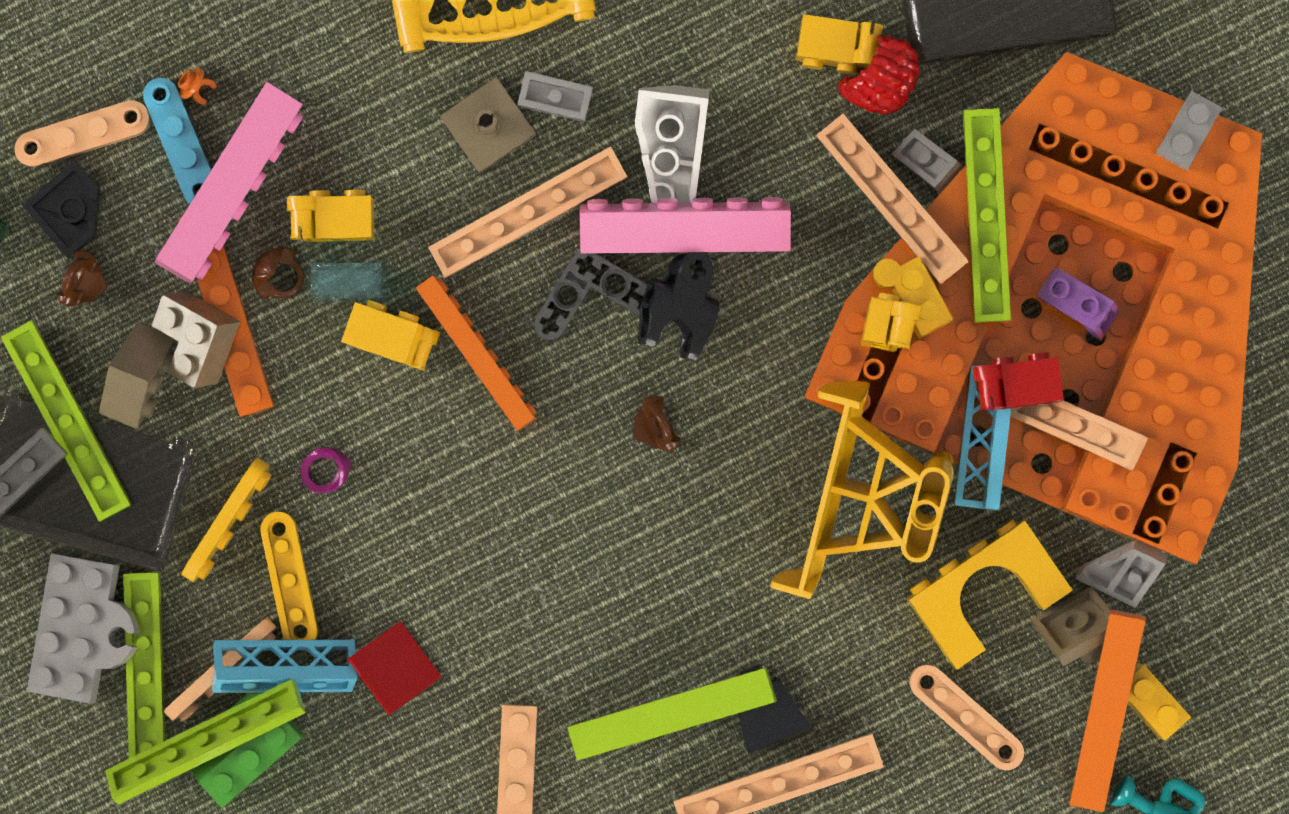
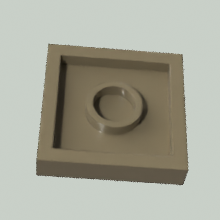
M497 77L440 115L441 120L479 174L536 136L535 131Z
M1090 586L1031 621L1038 634L1063 667L1079 657L1084 663H1093L1101 656L1099 646L1104 642L1110 608L1094 588Z

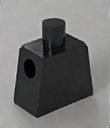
M757 664L739 673L742 675L760 669V666ZM780 678L771 680L777 699L776 702L738 713L748 754L810 728Z

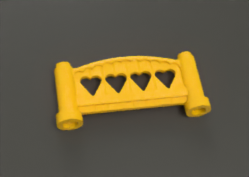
M392 0L400 47H403L404 53L424 50V43L429 40L450 43H477L506 39L539 29L570 14L574 15L575 22L594 19V11H596L595 0H558L555 3L545 1L540 6L534 5L531 0H526V5L522 9L511 7L507 12L498 10V0H487L492 5L490 14L483 16L477 13L475 17L467 18L463 15V7L466 0H447L457 10L458 17L453 22H447L443 19L440 24L435 25L428 18L435 0Z

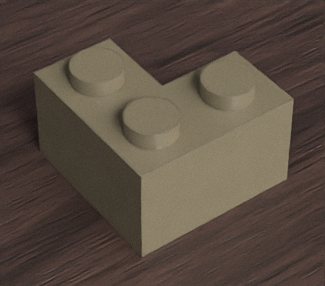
M187 291L163 294L151 326L178 341L167 373L193 388L218 384L240 321Z
M137 322L109 365L99 413L135 429H138L144 417L150 419L158 402L153 396L157 394L162 384L163 372H168L174 355L175 339Z

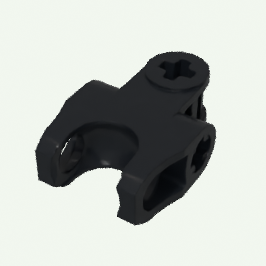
M698 252L676 255L669 264L665 281L656 278L651 279L646 287L640 307L638 344L654 347L660 338L664 326L669 321H673L679 326L682 333L679 351L680 358L689 361L697 360L714 329L719 311V301L706 296L713 275V265L708 256ZM688 265H689V268H690V269L694 270L693 276H692V272L689 271V270H687V269H688Z

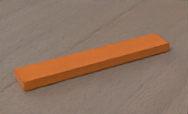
M1110 609L1069 805L1099 812H1104L1146 616Z

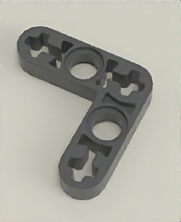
M579 251L572 257L534 321V329L543 340L555 341L564 334L591 288L640 317L639 302L630 297L629 303L622 301V299L629 293L632 283L639 286L634 292L644 296L647 284L596 253H581ZM588 257L592 258V266L601 271L602 265L609 268L602 275L599 285L592 282L597 276L587 271L584 275L578 273L580 267L576 263L579 259L585 261ZM618 274L624 278L626 286L621 293L613 294L606 289L605 282L609 276ZM564 286H571L577 290L578 298L572 305H563L558 300V292ZM553 302L560 310L570 313L566 319L560 314L556 320L559 330L557 332L550 331L546 335L542 332L544 326L540 322L543 318L549 320L555 311L548 309V307Z

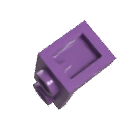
M1059 268L1053 269L1037 293L1039 299L1084 325L1088 333L1100 341L1120 313L1113 300Z

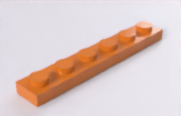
M223 245L220 251L213 248L207 258L212 264L202 281L198 278L197 281L205 302L240 321L224 368L239 417H244L273 408L274 404L225 245Z

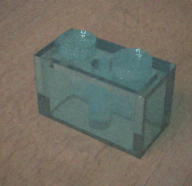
M311 263V299L314 301H385V266L382 263Z

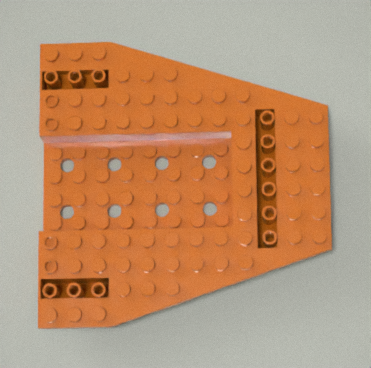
M1066 52L1000 126L1011 321L974 323L965 165L926 209L928 214L968 260V263L942 284L927 269L953 320L918 339L913 329L910 349L897 348L895 352L860 345L868 303L871 298H877L879 293L895 295L892 291L893 287L881 288L875 283L872 270L845 300L804 398L842 415L845 405L818 398L819 389L825 384L838 381L868 382L870 387L862 414L863 418L887 437L933 456L938 451L948 452L954 460L953 465L959 467L971 366L992 365L993 359L1013 357L1014 363L1028 361V355L1049 352L1050 358L1058 357L1062 390H1071L1077 395V407L1148 438L1132 471L1010 416L1002 486L1124 538L1140 541L1152 548L1164 551L1196 565L1238 468L1262 133L1218 115L1189 169L1185 171L1155 154L1184 100ZM1061 236L1066 240L1067 251L1064 254L1056 255L1050 251L1048 243L1051 237ZM900 238L883 259H892L901 266L917 256L904 240ZM1125 263L1130 267L1132 275L1128 281L1120 282L1113 276L1115 264ZM1054 268L1061 269L1110 298L1117 305L1120 313L1106 332L1104 342L1101 345L1094 346L1088 343L1086 340L1087 330L1084 325L1042 301L1037 296V293ZM1032 299L1039 303L1041 311L1038 317L1031 319L1023 315L1021 306L1025 300ZM977 382V383H976V389H977V391L979 392V387H978V382ZM976 396L974 400V408L981 404V402L977 399ZM979 409L973 414L972 424L974 427H981L986 431L992 426L993 418L987 410ZM991 432L988 435H986V442L988 443V445L990 444ZM983 445L978 447L972 446L968 450V459L978 469L988 461L989 452ZM1037 454H1044L1050 459L1051 467L1045 474H1039L1032 468V459ZM967 466L966 470L972 472L971 469ZM987 467L980 472L983 478H986Z

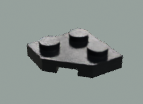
M74 160L22 206L63 254L71 259L75 251L81 250L96 237L100 187L79 162Z

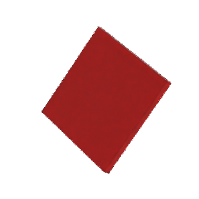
M401 621L347 659L389 716L442 677Z

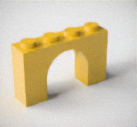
M1011 519L996 530L999 536L989 543L982 539L967 550L970 556L961 562H958L955 558L939 569L941 575L932 582L925 578L910 588L913 595L908 597L907 601L955 669H959L986 650L965 620L960 606L962 588L974 572L988 566L1006 568L1020 580L1037 607L1041 610H1045L1073 591L1026 521L1016 523L1014 519Z

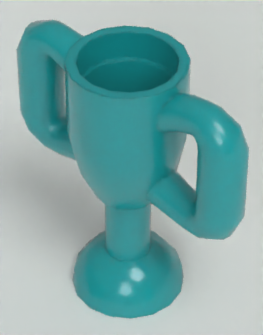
M1126 775L1115 789L1110 805L1120 807L1129 803L1145 814H1200L1205 807V797L1201 791L1185 781L1173 778L1165 783L1160 800L1153 803L1135 792L1133 779ZM1175 791L1193 802L1194 805L1190 809L1185 810L1180 806L1172 804V792Z

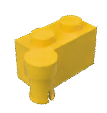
M803 14L795 61L803 62L802 66L809 69L821 70L823 65L837 67V72L856 75L858 70L867 68L871 63L872 57L876 55V49L880 46L877 36L882 35L884 26L875 23L873 32L870 34L872 22H862V27L860 28L859 22Z
M317 190L310 191V196L287 197V211L291 213V240H301L302 228V238L305 242L375 241L374 199L371 195L365 196V190H345L344 196H330V191Z
M920 256L901 266L892 259H883L876 264L873 269V279L879 287H893L892 291L894 294L901 297L900 302L921 306L919 321H915L914 331L918 339L953 320Z
M879 293L877 298L872 297L868 303L860 345L895 352L897 348L910 349L915 321H919L921 306L900 302L901 297L887 293Z
M371 300L367 301L366 306L354 303L341 342L425 371L432 346L437 345L440 332L418 324L420 317L407 312L399 311L397 317L386 313L387 306Z
M1136 663L1128 705L1159 739L1166 741L1191 716L1144 664Z

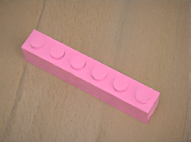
M266 82L154 263L190 285L195 277L202 281L212 262L207 260L213 248L220 251L231 234L225 230L232 218L239 221L249 205L244 201L250 189L257 192L267 176L266 173L262 172L268 160L275 163L284 149L285 145L280 142L286 131L293 134L302 120L303 116L298 113L303 105L302 103Z
M733 197L727 199V202L713 203L711 198H695L692 200V203H678V200L674 198L658 199L657 203H643L641 199L630 198L622 200V204H608V200L591 199L587 201V204H581L580 207L581 253L791 251L790 202H783V199L780 197H766L762 199V202H748L747 198Z

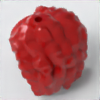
M878 35L877 41L880 43V46L876 49V55L872 57L870 65L866 69L861 70L860 75L857 77L846 76L843 80H839L838 91L841 97L846 98L851 104H855L867 112L887 115L899 111L906 104L909 94L916 86L920 69L918 53L911 47L910 42L904 41L902 38H892L890 35Z

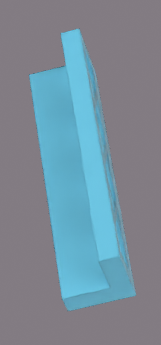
M971 366L954 505L996 511L1000 508L1011 409L987 410L993 418L992 426L983 434L977 431L972 424V417L980 409L981 404L974 408L975 396L980 401V394L976 389L977 382H974L972 368L975 366ZM972 431L977 438L969 444ZM991 432L990 444L988 445L984 437ZM980 441L989 452L988 461L976 469L968 459V450ZM968 466L973 473L965 478L966 467ZM987 467L986 478L984 480V478L980 475V472ZM974 476L984 486L983 501L963 499L964 484Z
M214 640L212 693H264L290 679L298 685L300 692H352L358 679L356 670L348 660V666H335L325 658L332 650H347L348 659L356 653L355 640ZM297 650H306L315 660L309 666H299L290 657ZM222 651H236L245 660L239 666L223 667ZM261 651H272L280 660L274 666H264L255 657Z

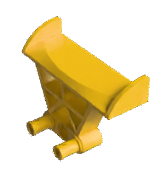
M838 381L825 384L819 389L818 398L845 406L804 568L778 573L771 582L770 587L773 589L811 599L822 576L827 555L901 546V551L908 560L920 563L927 560L933 551L954 476L952 466L954 460L948 452L938 451L923 465L863 418L862 414L870 387L868 382ZM857 435L880 452L871 485L846 478ZM887 459L904 471L882 481ZM917 482L905 527L883 496ZM842 495L867 502L859 534L831 538ZM929 504L935 509L936 513L934 515H926L920 511L919 506ZM873 512L887 531L868 533Z

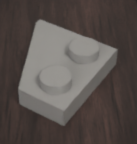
M1135 540L1080 566L1075 579L1136 608L1165 566L1168 555Z

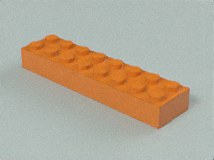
M432 275L416 287L418 293L515 429L519 432L535 421L534 415L537 412L530 402L524 403L521 398L524 394L518 385L512 386L509 382V379L512 377L505 367L499 368L496 363L499 359L491 348L487 350L483 344L486 341L480 332L476 331L474 333L471 328L474 324L468 315L459 312L458 309L461 306L453 295L450 297L447 295L446 291L449 289L440 277L436 279Z

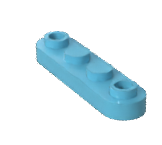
M156 78L145 86L143 92L144 102L184 198L191 204L196 196L195 188L204 183L212 169L183 99L179 96L178 88L166 78ZM159 89L166 91V97L162 101L155 99V93Z

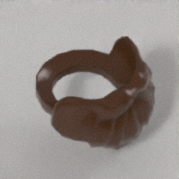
M279 246L260 255L252 268V282L256 292L263 299H267L270 296L288 298L295 295L301 289L304 282V272L301 265L295 260V249ZM279 262L292 266L297 274L295 285L286 291L277 290L268 281L275 273Z
M85 250L75 251L74 256L76 259L65 273L62 291L56 293L57 299L65 306L70 307L81 305L85 302L90 303L107 289L99 264L96 262L93 254Z
M661 396L647 397L643 401L639 413L634 418L633 439L653 446L654 449H662L666 452L673 451L680 445L681 438L673 433V427L667 421V413L664 410V398Z

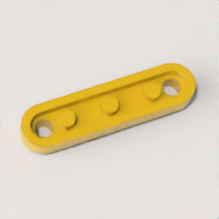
M258 457L253 461L182 571V576L193 583L198 578L204 580L215 564L211 561V558L217 549L223 551L234 535L229 530L237 519L243 521L253 504L249 502V499L255 490L261 492L272 475L267 472L269 464Z
M285 512L270 513L263 519L260 531L283 639L317 640L319 629L296 522L292 516ZM278 522L283 523L286 527L285 533L281 536L276 535L273 530L274 525ZM298 625H304L307 628V635L304 638H299L295 633Z

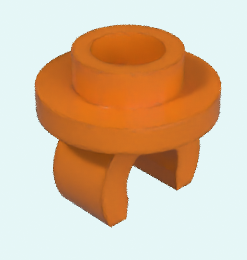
M196 67L192 71L188 69L183 73L178 82V87L180 88L179 96L183 99L191 97L195 102L206 105L208 101L199 95L200 87L207 85L212 89H216L217 85L214 81L203 77L204 70Z

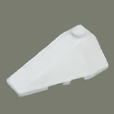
M677 85L639 88L635 128L641 148L651 203H657V200L662 198H674L678 200V203H692V200L696 198L709 89Z

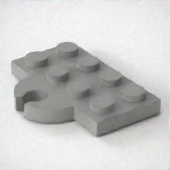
M51 553L27 692L96 704L102 669H115L127 663L135 654L137 646L126 644L119 647L115 642V633L119 628H123L128 634L140 633V626L135 614L125 604L114 600L120 565Z

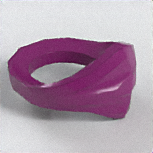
M328 447L317 448L303 460L300 468L301 480L310 491L315 493L333 492L345 484L351 467V460L337 449ZM320 458H333L339 470L334 480L323 486L313 482L310 477L312 463Z

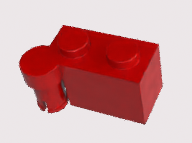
M1049 352L1028 355V361L1014 363L1013 357L993 359L992 365L972 368L974 382H978L981 410L991 409V411L1059 403L1064 400L1058 357L1050 358Z

